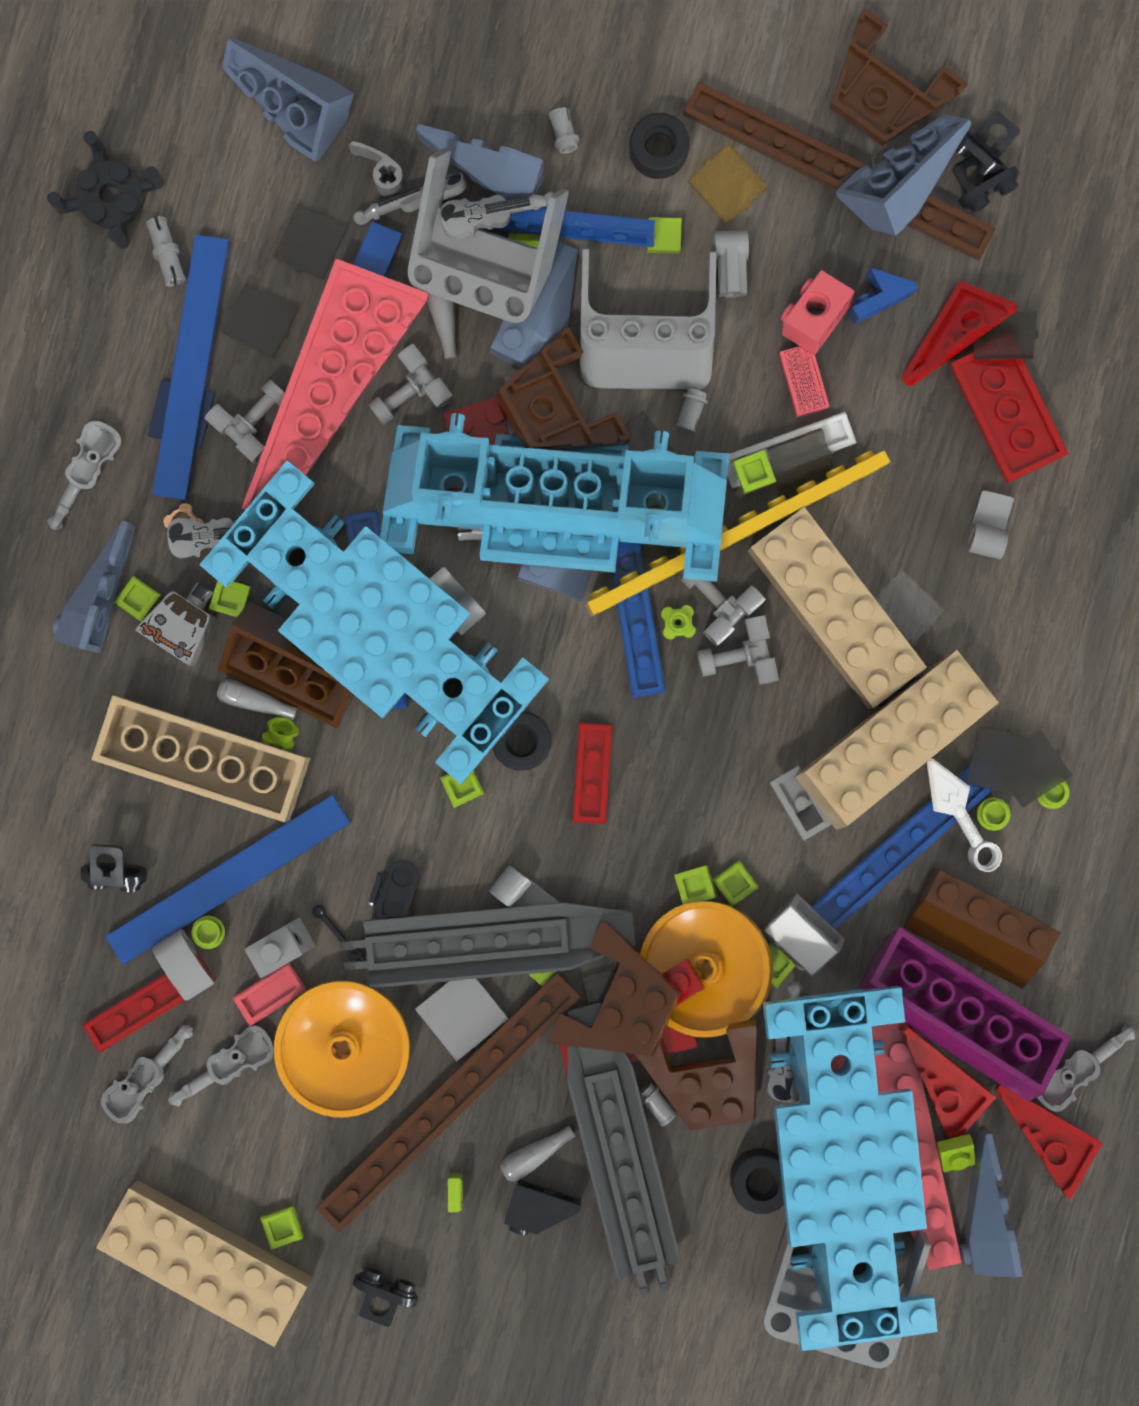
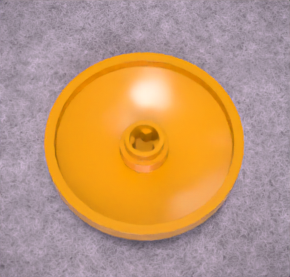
M709 901L691 902L670 910L651 928L640 952V955L661 974L683 960L689 959L706 988L677 1006L668 1022L669 1027L686 1035L705 1038L727 1034L728 1024L749 1021L756 1016L766 1001L771 988L773 975L772 957L764 935L747 915L723 903Z
M347 980L326 982L309 989L299 996L282 1016L274 1040L276 1069L287 1091L307 1109L330 1117L343 1118L361 1115L384 1103L399 1086L406 1072L410 1056L408 1029L394 1003L383 993L369 987V985Z

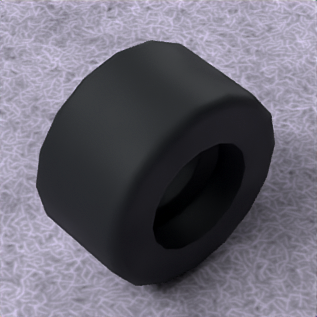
M664 112L651 113L641 118L634 126L630 137V159L640 173L653 179H664L676 174L685 164L689 151V134L684 124L675 116ZM663 135L669 138L672 143L671 152L665 157H655L649 154L646 144L651 136Z
M523 711L492 749L496 758L505 767L516 771L531 770L539 766L548 757L551 749V733L547 724L538 715ZM518 728L530 730L535 738L533 749L526 754L515 753L509 746L510 734Z
M752 1149L742 1153L734 1162L730 1171V1186L737 1202L744 1209L755 1214H769L779 1210L784 1205L780 1161L776 1153L767 1149ZM764 1168L772 1173L774 1183L768 1192L757 1194L749 1188L748 1178L754 1170Z

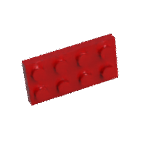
M1011 335L950 363L949 368L1006 484L1069 454Z

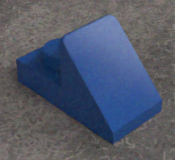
M870 268L866 278L875 296L868 292L853 301L855 306L852 307L848 315L853 324L856 325L912 297L918 287L915 282Z

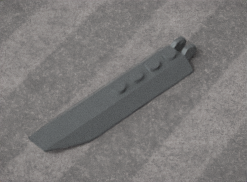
M554 903L363 921L366 937L340 941V949L354 950L356 948H366L367 959H348L342 962V970L368 968L369 987L371 988L572 970L606 957L589 949L601 921L610 923L622 938L627 940L632 946H635L633 913L631 911L579 904Z
M599 1002L568 1010V1015L592 1027L602 1004ZM568 1046L567 1083L616 1279H621L632 1272L633 1274L636 1273L640 1293L643 1297L649 1295L650 1290L644 1271L656 1269L659 1288H661L662 1292L668 1291L670 1289L665 1266L666 1264L681 1265L682 1260L633 1065L627 1053Z

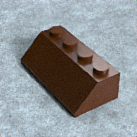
M249 601L231 625L218 670L338 728L354 694L278 631L286 619Z
M936 868L932 869L903 926L1021 989L1027 985L1045 964L1061 933Z

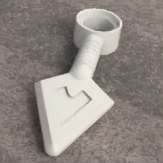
M929 759L927 761L933 811L954 815L955 819H957L959 826H961L971 845L968 850V860L972 867L984 872L996 870L1002 861L1000 848L996 844L982 839L965 809L970 786L934 759ZM989 847L992 852L991 861L986 865H981L977 859L978 853L982 848Z

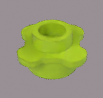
M684 605L681 609L666 607L662 610L661 617L665 621L663 635L666 639L672 640L675 636L691 638L695 634L696 629L692 625V616L694 614L692 607ZM677 619H680L682 622L679 626L675 624Z
M276 717L267 722L268 730L266 733H263L262 741L267 745L272 744L283 750H291L294 747L293 739L299 734V728L290 719L285 717Z

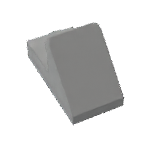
M799 765L770 781L769 784L783 806V812L802 840L805 841L829 827L832 823L795 778L802 771Z

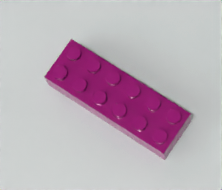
M899 927L887 935L857 990L892 986L901 987L905 1015L904 1023L1022 1099L1029 1101L1044 1095L1071 1037Z

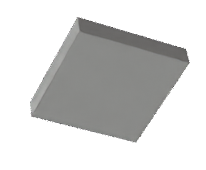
M479 979L448 981L415 1008L456 1061L509 1019L508 1015Z

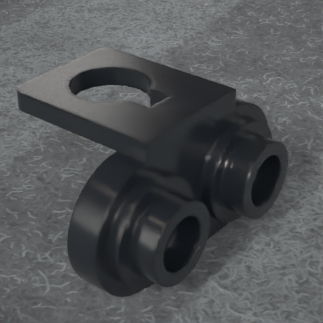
M995 111L974 136L967 131L956 152L964 158H967L970 154L976 156L979 161L976 169L989 180L1008 169L999 157L1020 134V129L1000 111ZM994 124H1002L1007 129L1005 141L999 144L994 143L989 147L985 142L989 139L988 131L990 127Z
M976 156L955 166L953 173L966 193L958 200L960 206L971 209L975 213L990 203L988 199L990 194L999 192L1002 197L1015 190L1019 186L1016 180L1020 174L1016 166L1004 170L989 180L983 177L982 184L979 186L970 183L965 177V171L968 167L978 166L979 161Z
M92 844L89 848L90 864H86L80 869L81 880L88 884V888L93 890H101L110 886L120 887V890L123 892H136L141 889V885L147 880V869L145 867L124 864V848L122 846ZM101 854H110L115 859L116 864L98 862V857Z
M398 860L392 863L387 871L381 870L377 873L368 905L374 906L376 904L375 913L379 920L408 916L419 882L417 867L410 861Z
M365 1267L363 1272L355 1274L352 1282L355 1288L366 1293L359 1316L389 1327L398 1305L405 1307L416 1306L418 1296L414 1291L415 1284L401 1278H397L395 1283L382 1279L384 1273L380 1270ZM379 1297L389 1301L390 1307L388 1312L382 1315L375 1314L370 1307L371 1300Z

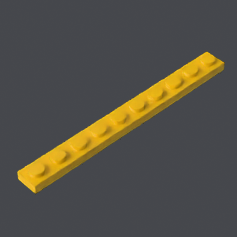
M870 450L855 458L857 465L847 470L844 465H841L825 474L827 480L816 485L814 480L805 483L796 489L798 495L788 500L785 495L767 503L769 510L759 515L753 510L737 519L740 525L730 530L727 529L726 525L722 526L720 551L799 511L803 507H807L883 468L890 463L885 450L876 455L873 450ZM679 548L678 550L681 555L671 560L666 555L650 563L649 567L651 570L640 576L637 571H634L619 579L621 586L611 591L605 586L589 595L591 601L585 605L590 616L593 617L684 570L686 548Z

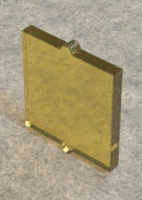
M730 145L724 148L712 160L707 159L705 166L688 180L689 184L725 224H728L743 209L748 210L750 203L767 189V186Z

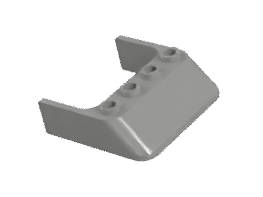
M444 148L429 157L408 265L409 281L415 288L509 322H523L530 316L551 272L569 190L562 188L549 197L538 248L482 229L475 231V237L468 236L459 240L450 239L443 232L440 220L442 195L451 150Z
M582 248L580 347L583 350V354L580 357V376L584 384L595 389L688 391V388L697 390L705 388L711 380L713 366L716 251H710L707 259L706 309L703 313L692 317L603 315L591 308L588 300L589 249Z
M786 1227L771 1273L764 1313V1326L771 1336L799 1345L796 1312L823 1309L821 1297L817 1292L816 1277L812 1268L796 1269L793 1271L791 1269L790 1258L794 1247H790L788 1244ZM918 1232L905 1276L899 1284L900 1298L916 1295L931 1248V1243L925 1232ZM902 1337L814 1350L881 1369L889 1366L895 1359Z

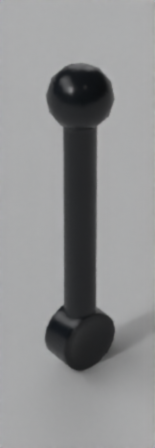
M316 905L313 908V915L321 918L339 941L347 940L325 914V908L322 905ZM359 948L348 950L349 959L360 960L362 958V951Z

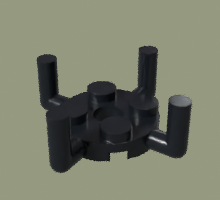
M87 131L83 138L92 150L95 164L81 171L78 175L76 197L64 200L59 193L51 192L48 194L47 200L60 214L81 210L83 215L92 223L102 228L110 229L108 232L109 238L118 248L125 249L129 245L125 226L136 218L135 215L140 207L142 208L144 193L163 188L165 181L153 166L146 168V179L139 180L134 171L125 163L108 160L102 141L95 132ZM108 187H115L118 189L117 199L111 203L103 202V191Z

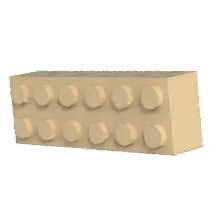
M805 507L747 551L867 709L876 707L927 668Z
M955 650L941 658L804 768L795 778L816 802L836 830L847 827L999 702L959 651Z
M112 695L91 760L272 819L289 822L311 758L124 697Z
M139 1180L127 1190L96 1247L98 1250L275 1347L312 1279L311 1275Z

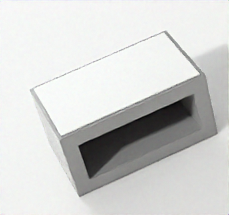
M798 893L770 917L763 930L774 946L782 948L791 957L793 964L801 971H806L811 977L840 952L845 941Z

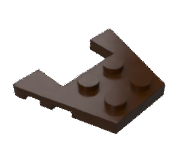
M864 8L859 16L830 108L883 147L960 95L968 83L946 67H943L925 92L916 88L869 53L884 34L888 25Z
M570 327L565 328L529 364H526L497 391L496 397L524 448L557 451L627 444L632 437L618 412L587 424L556 370L557 367L579 359L583 354V350Z
M601 921L589 949L620 964L592 1027L565 1013H560L549 1042L560 1045L654 1056L681 992L651 963H648L627 940L622 938L610 923Z
M758 1019L728 1024L726 1032L734 1057L672 1066L663 1037L654 1056L635 1054L689 1130L754 1121L757 1100Z

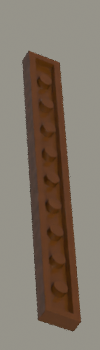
M700 82L697 83L683 112L684 116L836 191L857 170L867 165ZM930 195L919 213L907 224V226L978 261L982 257L996 229Z
M557 971L317 1205L316 1209L340 1232L559 1018L560 1013H565L581 995Z

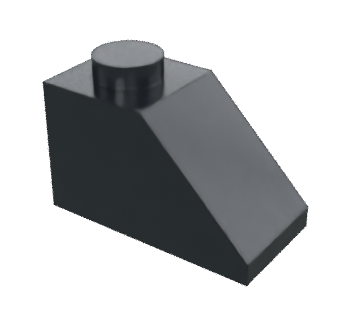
M519 1180L516 1181L504 1224L509 1225V1230L519 1235L528 1236L529 1232L538 1234L578 1214L581 1208V1199L534 1183Z

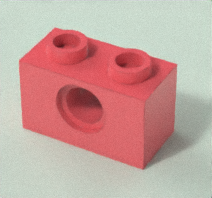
M821 270L815 279L809 278L800 291L802 297L796 305L791 303L781 317V321H783L782 335L815 356L852 306L855 291ZM818 308L823 313L814 315L808 309Z

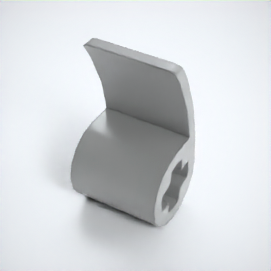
M352 141L348 145L351 154L377 162L373 169V179L380 195L390 198L403 192L405 180L402 169L397 162L381 151L365 144ZM394 174L395 181L393 183L389 181L384 183L383 177L385 175L391 178Z
M985 490L981 492L970 530L967 552L999 560L1002 559L1008 543L1009 533L1005 529L1013 505V497Z
M442 567L429 578L471 613L457 630L461 636L486 614L445 567Z
M510 864L489 890L493 896L509 908L559 903L557 899Z
M179 929L152 946V951L157 961L184 1000L193 998L214 984V981L195 956L197 954L195 945L183 929Z

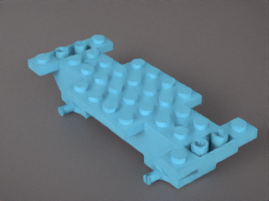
M460 413L458 414V422L457 414H451L449 432L432 434L430 428L397 425L383 506L380 538L398 553L414 554L418 524L482 529L480 560L604 572L616 571L619 542L686 548L683 579L717 582L729 453L696 451L694 463V456L677 455L667 451L669 433L663 431L662 443H660L661 431H656L654 434V448L643 452L630 451L629 445L557 451L524 448L518 436L496 434L495 445H489V438L471 437L463 433L465 416ZM455 487L462 489L460 492L448 491ZM652 505H659L664 509L658 510L648 508Z
M287 460L200 563V566L228 588L250 562L275 585L265 599L262 600L265 604L274 610L285 594L299 603V606L278 630L283 636L381 718L384 719L406 693L428 713L419 725L415 727L418 732L427 737L428 733L439 722L456 735V738L435 763L462 784L549 679L526 659L522 658L502 683H500L490 674L485 666L495 653L498 652L495 647L484 656L492 647L487 642L476 657L464 653L450 641L471 613L366 526L346 550L342 551L333 537L346 524L343 520L334 514L328 524L321 529L311 525L293 509L315 483ZM295 549H303L306 554L305 561L300 566H292L289 561V556ZM453 678L459 679L463 685L462 693L456 698L448 697L444 691L446 682Z
M892 986L868 990L859 989L764 1002L766 1037L768 1039L790 1037L788 1052L769 1054L770 1068L790 1066L794 1073L795 1088L799 1094L800 1103L774 1106L788 1244L790 1247L811 1245L809 1254L791 1255L790 1265L792 1271L812 1268L816 1277L817 1292L821 1297L823 1309L796 1312L800 1349L807 1351L938 1332L935 1301L931 1294L900 1298L896 1256L905 1255L906 1251L903 1249L905 1248L903 1240L894 1242L893 1233L927 1229L913 1091L901 1089L878 1092L874 1055L884 1054V1049L881 1048L884 1047L882 1040L873 1041L871 1026L905 1022L902 988ZM838 1055H844L845 1062L843 1067L837 1071H832L831 1062L833 1058ZM860 1262H866L865 1271L860 1275H853L854 1267Z

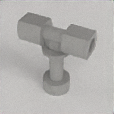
M411 344L397 355L409 371L405 376L408 383L384 401L376 397L368 403V406L384 426L394 418L391 411L415 393L420 398L426 394L438 411L451 403L454 397L439 377L435 379L427 368L429 365L416 346Z
M270 379L261 388L265 395L244 417L237 414L233 418L219 404H216L204 417L224 437L228 435L236 442V448L254 465L259 463L265 446L254 437L258 431L253 426L275 403L280 407L285 394Z
M681 579L689 589L695 585L717 608L713 613L717 619L703 632L716 647L735 630L733 626L744 615L748 617L766 600L752 585L738 599L733 595L726 599L710 581Z
M765 615L745 619L744 623L748 640L742 641L743 648L712 654L710 648L697 651L702 677L716 674L715 667L746 661L748 667L754 666L758 686L778 682L779 677L775 658H770L766 640L770 639Z

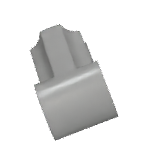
M748 230L714 231L713 251H716L718 297L738 298L746 296V260H748L749 256Z

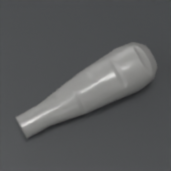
M429 294L427 302L442 343L445 360L457 358L454 302Z
M226 679L221 681L217 691L219 701L228 706L282 716L294 720L297 712L296 707L284 704L268 694L236 680Z
M567 1126L553 1135L535 1141L509 1154L501 1162L500 1168L508 1181H519L533 1172L565 1143L575 1138L576 1135L571 1127Z

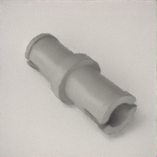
M163 216L157 217L160 229L158 230L155 219L151 218L146 222V227L149 230L154 246L152 254L154 259L159 261L165 280L164 283L167 287H173L174 278L172 273H174L177 285H180L186 281V277L183 274L178 258L180 251L178 245L173 243L167 219Z

